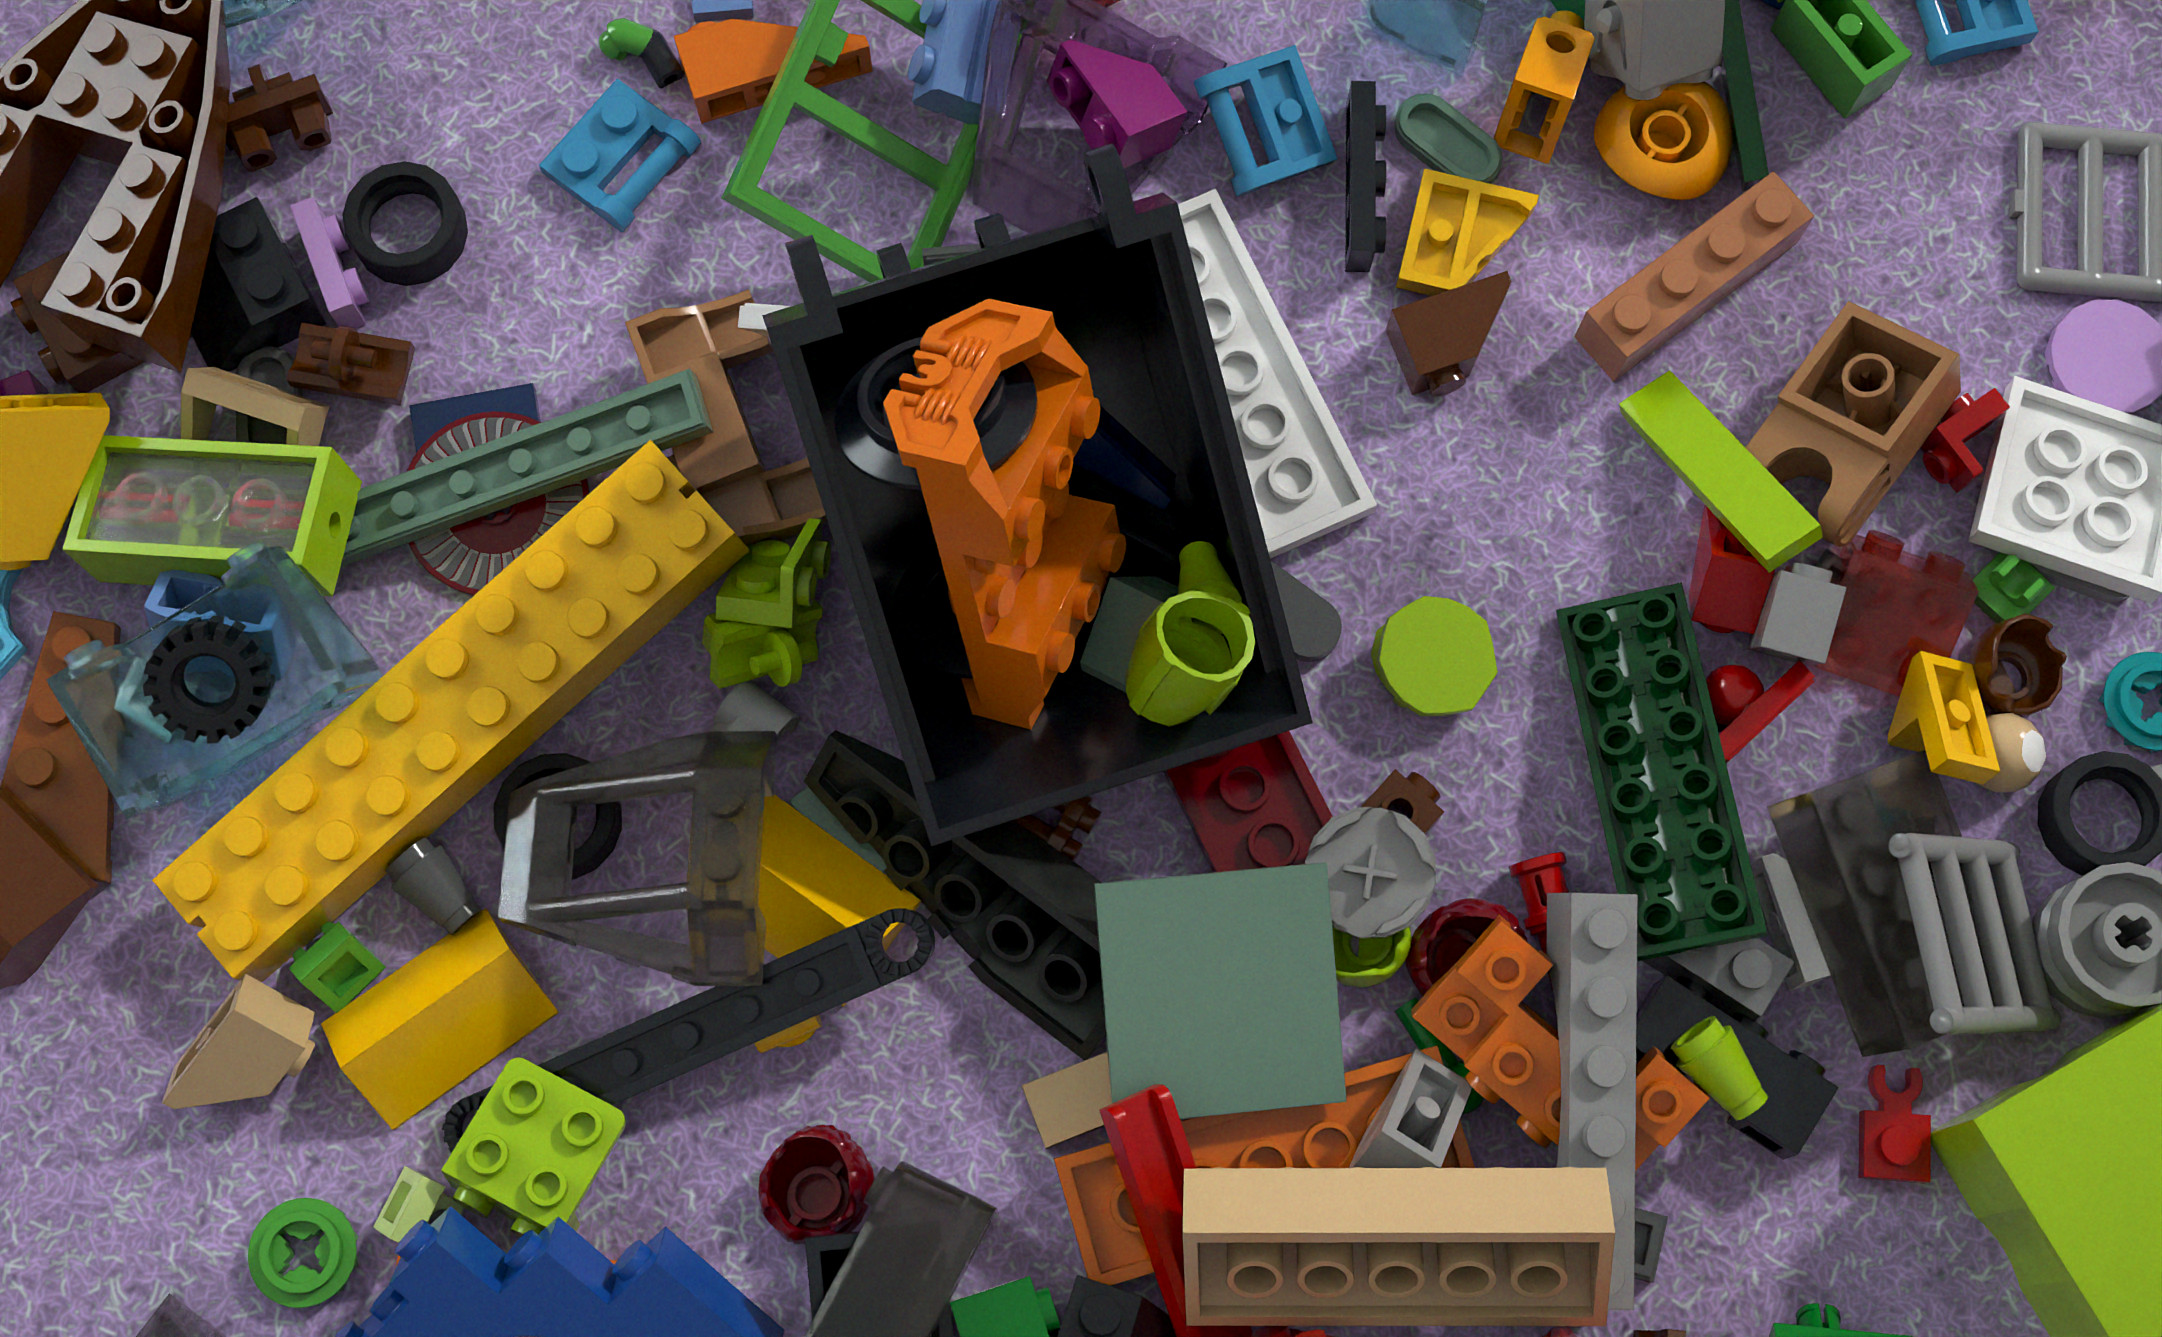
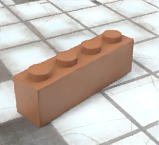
M1774 171L1587 310L1574 337L1611 380L1615 382L1796 245L1814 218L1813 213Z

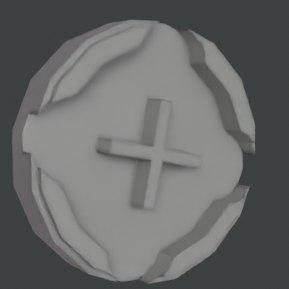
M1355 807L1331 818L1314 836L1305 860V864L1327 863L1332 927L1359 939L1386 938L1409 928L1427 909L1436 885L1435 855L1425 834L1405 815L1383 808Z

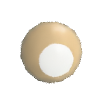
M2014 713L1990 714L1986 716L2000 772L1984 785L1975 784L1993 793L2016 792L2028 787L2039 776L2046 759L2042 735L2031 721Z

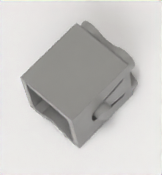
M1585 0L1584 30L1591 32L1595 37L1588 57L1590 59L1591 71L1598 75L1621 80L1625 84V94L1637 100L1654 99L1660 96L1665 88L1674 84L1700 83L1711 79L1713 68L1721 65L1725 0Z

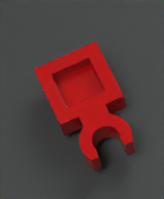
M1877 1064L1872 1066L1868 1074V1088L1871 1095L1878 1101V1111L1863 1110L1859 1112L1858 1178L1921 1184L1930 1183L1931 1115L1912 1114V1102L1918 1098L1923 1088L1922 1073L1919 1068L1911 1067L1906 1069L1905 1088L1901 1093L1890 1090L1886 1085L1885 1065Z

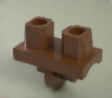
M260 63L248 67L253 85L232 92L235 102L228 106L226 131L227 147L230 151L234 150L248 171L254 172L265 168L277 160L270 136L291 129L300 150L312 151L331 143L327 115L333 114V111L315 74L296 81L293 80L290 72L268 79Z
M301 323L297 353L288 371L286 381L291 387L401 406L415 347L411 341L359 333L353 327L340 326L336 329Z

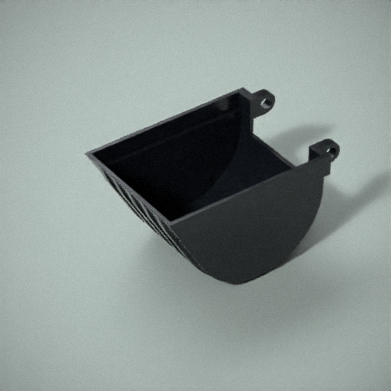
M1113 144L1084 152V164L1097 211L1096 214L1014 239L1010 238L1000 213L983 217L974 221L980 249L911 270L902 243L876 250L883 279L835 294L831 293L813 235L785 243L803 303L762 315L931 846L1313 723L1178 203L1163 192L1133 201L1121 159ZM986 299L1053 312L1055 327L1088 366L1094 398H1098L1100 406L1176 474L1172 498L1167 507L1194 521L1184 547L1197 541L1212 544L1217 550L1220 562L1238 590L1242 603L1250 611L1249 617L1253 624L1255 637L1253 656L1243 670L1237 685L1211 715L1205 710L1187 722L1172 726L1150 721L1146 717L1138 715L1130 707V701L1126 692L1081 669L1080 661L1096 619V613L1091 622L1083 623L1075 639L1072 661L1064 673L1058 672L1046 697L1043 699L1044 706L1032 730L973 715L961 678L935 672L916 661L902 646L896 634L892 619V603L897 585L910 565L921 554L936 545V540L921 490L892 487L870 479L858 471L842 452L835 431V412L839 398L851 378L865 364L879 354L905 341L923 337L928 327ZM1125 552L1119 570L1116 573H1109L1107 585L1110 577L1157 576L1178 586L1180 575L1179 559L1170 574L1167 575ZM1106 585V587H1105L1103 593L1101 594L1099 607H1100V605H1101V602H1102L1104 593H1105V591H1106L1107 585ZM1221 634L1222 636H1224V639L1230 651L1228 640L1226 639L1224 634Z

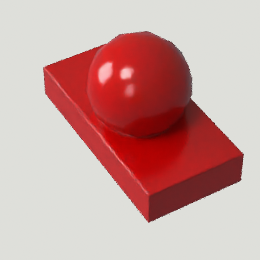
M1800 660L1765 692L1764 685L1757 673L1743 665L1720 666L1706 677L1715 720L1721 725L1728 726L1719 734L1726 763L1815 682L1813 680L1815 675Z

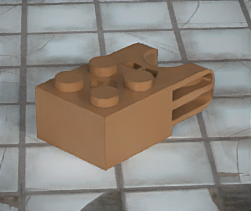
M1848 301L1779 393L1778 404L1745 448L1781 485L1787 480L1798 476H1813L1830 485L1818 508L1819 524L1821 525L1823 535L1822 539L1837 547L1846 546L1856 536L1960 394V354Z

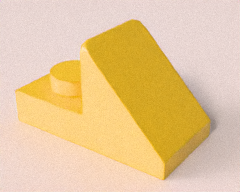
M1919 651L1912 657L1888 732L1887 742L1891 746L1920 753L1926 752L1930 770L1933 773L1984 785L2000 772L1972 664Z

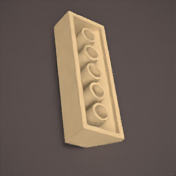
M1219 1167L1184 1169L1183 1254L1187 1326H1606L1615 1242V1227L1606 1168Z

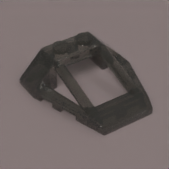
M709 731L670 738L540 778L510 792L498 910L500 921L575 947L578 944L612 955L617 961L636 967L642 965L670 974L673 979L693 986H762L766 920L758 906L764 797H774L776 732ZM693 792L687 882L570 895L578 806ZM687 910L690 945L586 922V920Z

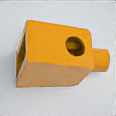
M1562 10L1553 13L1550 18L1544 16L1537 18L1493 137L1500 148L1549 164L1595 40L1591 32L1584 30V21L1576 13ZM1531 92L1552 98L1539 132V136L1542 139L1514 130L1519 128Z

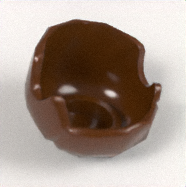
M2024 613L1988 627L1972 645L1968 663L1972 664L1980 696L1990 709L1999 713H2014L2020 717L2029 716L2049 708L2061 691L2063 679L2062 665L2065 663L2067 656L2065 652L2055 648L2049 640L2048 634L2053 628V624L2048 620ZM2001 661L2011 663L2020 672L2022 683L2018 692H2016Z

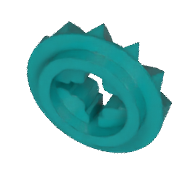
M2140 652L2120 661L2105 676L2104 691L2098 701L2104 703L2107 714L2105 726L2115 728L2124 737V745H2137L2148 749L2151 754L2162 751V712H2156L2147 719L2142 720L2141 716L2143 713L2141 710L2144 702L2136 696L2137 693L2135 691L2146 694L2162 683V653ZM2161 695V697H2160V699H2159V704H2160L2161 706H2162V695Z

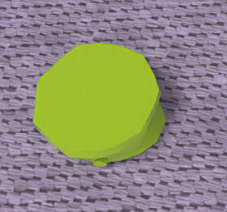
M1423 596L1402 607L1388 617L1385 624L1376 631L1371 650L1375 672L1385 688L1395 697L1393 702L1401 708L1407 707L1419 716H1447L1471 711L1485 694L1498 673L1493 642L1487 621L1470 607L1449 598Z

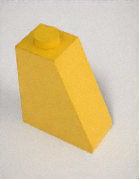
M100 392L0 396V570L24 569L31 566V561L49 559L110 421L109 406Z

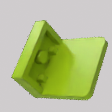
M516 1057L509 1060L441 1171L451 1187L457 1189L452 1196L456 1203L483 1218H487L492 1209L515 1221L510 1231L518 1237H521L529 1230L539 1234L558 1216L577 1232L580 1223L575 1212L622 1134L626 1120L624 1114L618 1108L530 1061Z

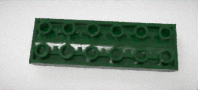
M1682 582L1557 609V618L1617 893L1637 895V961L1678 954L1701 947L1724 945L1768 936Z

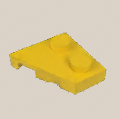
M1424 168L1395 288L1433 296L1472 283L1533 214L1539 195Z

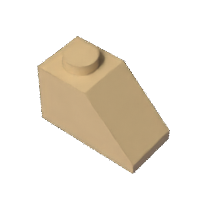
M245 973L175 1064L162 1104L172 1109H181L269 1095L285 1074L293 1078L296 1077L310 1058L315 1042L309 1040L308 1037L315 1012Z

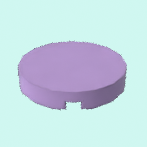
M2118 299L2092 300L2073 308L2052 330L2045 350L2046 366L2049 365V371L2053 377L2051 382L2056 390L2131 415L2146 410L2162 394V327L2140 307Z

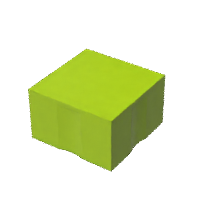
M2161 1003L2130 1015L2065 1053L2051 1069L2039 1077L2003 1089L1931 1131V1146L1976 1218L1985 1225L2004 1249L2012 1264L2020 1289L2050 1337H2162Z

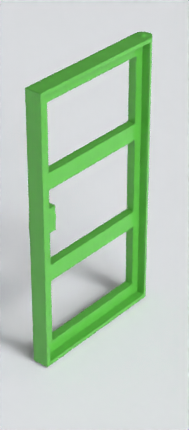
M811 0L721 199L794 240L813 235L820 255L870 283L883 279L876 254L757 187L790 111L794 107L936 190L907 256L911 270L923 267L922 248L942 246L998 113L977 125L964 123L948 163L945 165L808 84L804 80L813 60L820 61L830 68L834 66L849 34L831 22L840 0ZM861 0L924 39L927 24L920 21L921 5L914 0ZM1020 0L998 112L1046 0Z

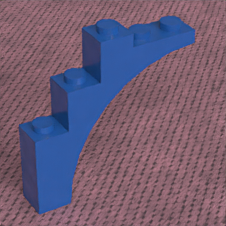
M450 1206L432 1224H428L422 1219L405 1234L395 1249V1253L401 1258L389 1282V1286L385 1288L370 1309L372 1315L360 1326L353 1321L347 1323L334 1337H783L784 1329L666 1226L646 1244L641 1240L635 1241L623 1252L614 1265L559 1216L539 1234L533 1230L527 1231L506 1254Z

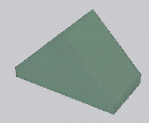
M1157 576L1110 577L1080 661L1082 671L1126 692L1125 673L1135 641L1139 637L1138 632L1144 622L1162 602L1165 603L1168 598L1178 594V586Z

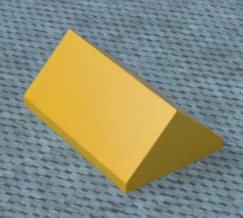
M767 788L716 831L688 892L777 958L884 911L895 908H908L916 911L921 904L920 899L905 888L900 891L887 875ZM896 922L886 929L882 939L885 952L905 926V923Z
M485 908L461 925L452 936L448 934L346 1005L339 1012L323 1021L321 1025L340 1069L390 1128L395 1130L553 1018L559 1011L491 913Z

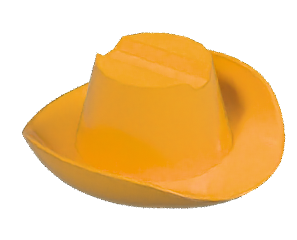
M1707 82L1674 84L1665 88L1660 96L1650 100H1637L1628 97L1625 94L1624 85L1605 102L1599 111L1594 125V142L1607 165L1629 185L1643 192L1663 198L1690 200L1710 191L1724 175L1731 157L1733 132L1727 105L1720 94Z

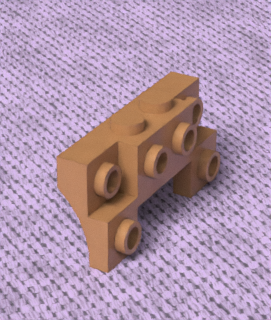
M749 289L699 305L659 308L625 322L647 384L687 369H691L697 375L713 433L672 447L674 455L667 458L746 546L774 535L780 541L801 533L809 518L822 519V524L828 522L808 458L779 468L765 470L729 375L728 369L774 352L767 336L738 328L740 305L745 306V303L755 304Z

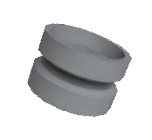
M2131 862L2101 865L2065 884L2046 897L2033 916L2032 926L2050 995L2074 1012L2100 1019L2131 1015L2142 1009L2162 1003V872Z

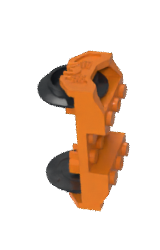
M986 299L928 327L923 337L914 338L896 345L865 364L851 378L839 398L835 412V431L845 457L862 474L892 487L922 490L936 545L921 554L910 565L897 585L892 603V619L902 646L916 661L925 667L944 675L961 678L973 715L1032 730L1044 706L1043 699L1046 697L1058 672L1064 673L1072 661L1075 639L1083 623L1091 622L1097 613L1101 594L1107 585L1109 573H1116L1122 565L1126 551V538L1123 534H1120L1115 505L1069 495L1068 481L1073 468V458L1084 438L1090 439L1094 435L1100 419V402L1098 398H1094L1088 366L1055 327L1053 312L993 299Z

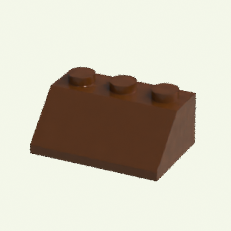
M1 787L0 989L26 982L39 969L99 887Z

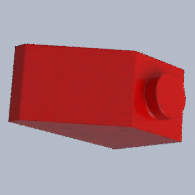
M1704 504L1689 591L1691 621L1699 622L1704 627L1719 633H1732L1737 630L1754 634L1775 570L1769 573Z

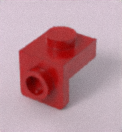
M1993 388L1975 401L1969 393L1955 400L1940 421L1942 423L1930 433L1920 447L1924 452L1923 463L1928 473L1941 484L1949 483L1956 493L1966 488L1983 472L1982 466L1964 443L1990 427L2010 408L1996 388Z

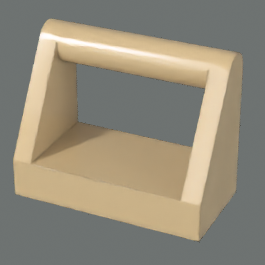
M216 367L187 368L181 391V439L208 440L216 406L220 405L286 427V445L319 446L330 406Z

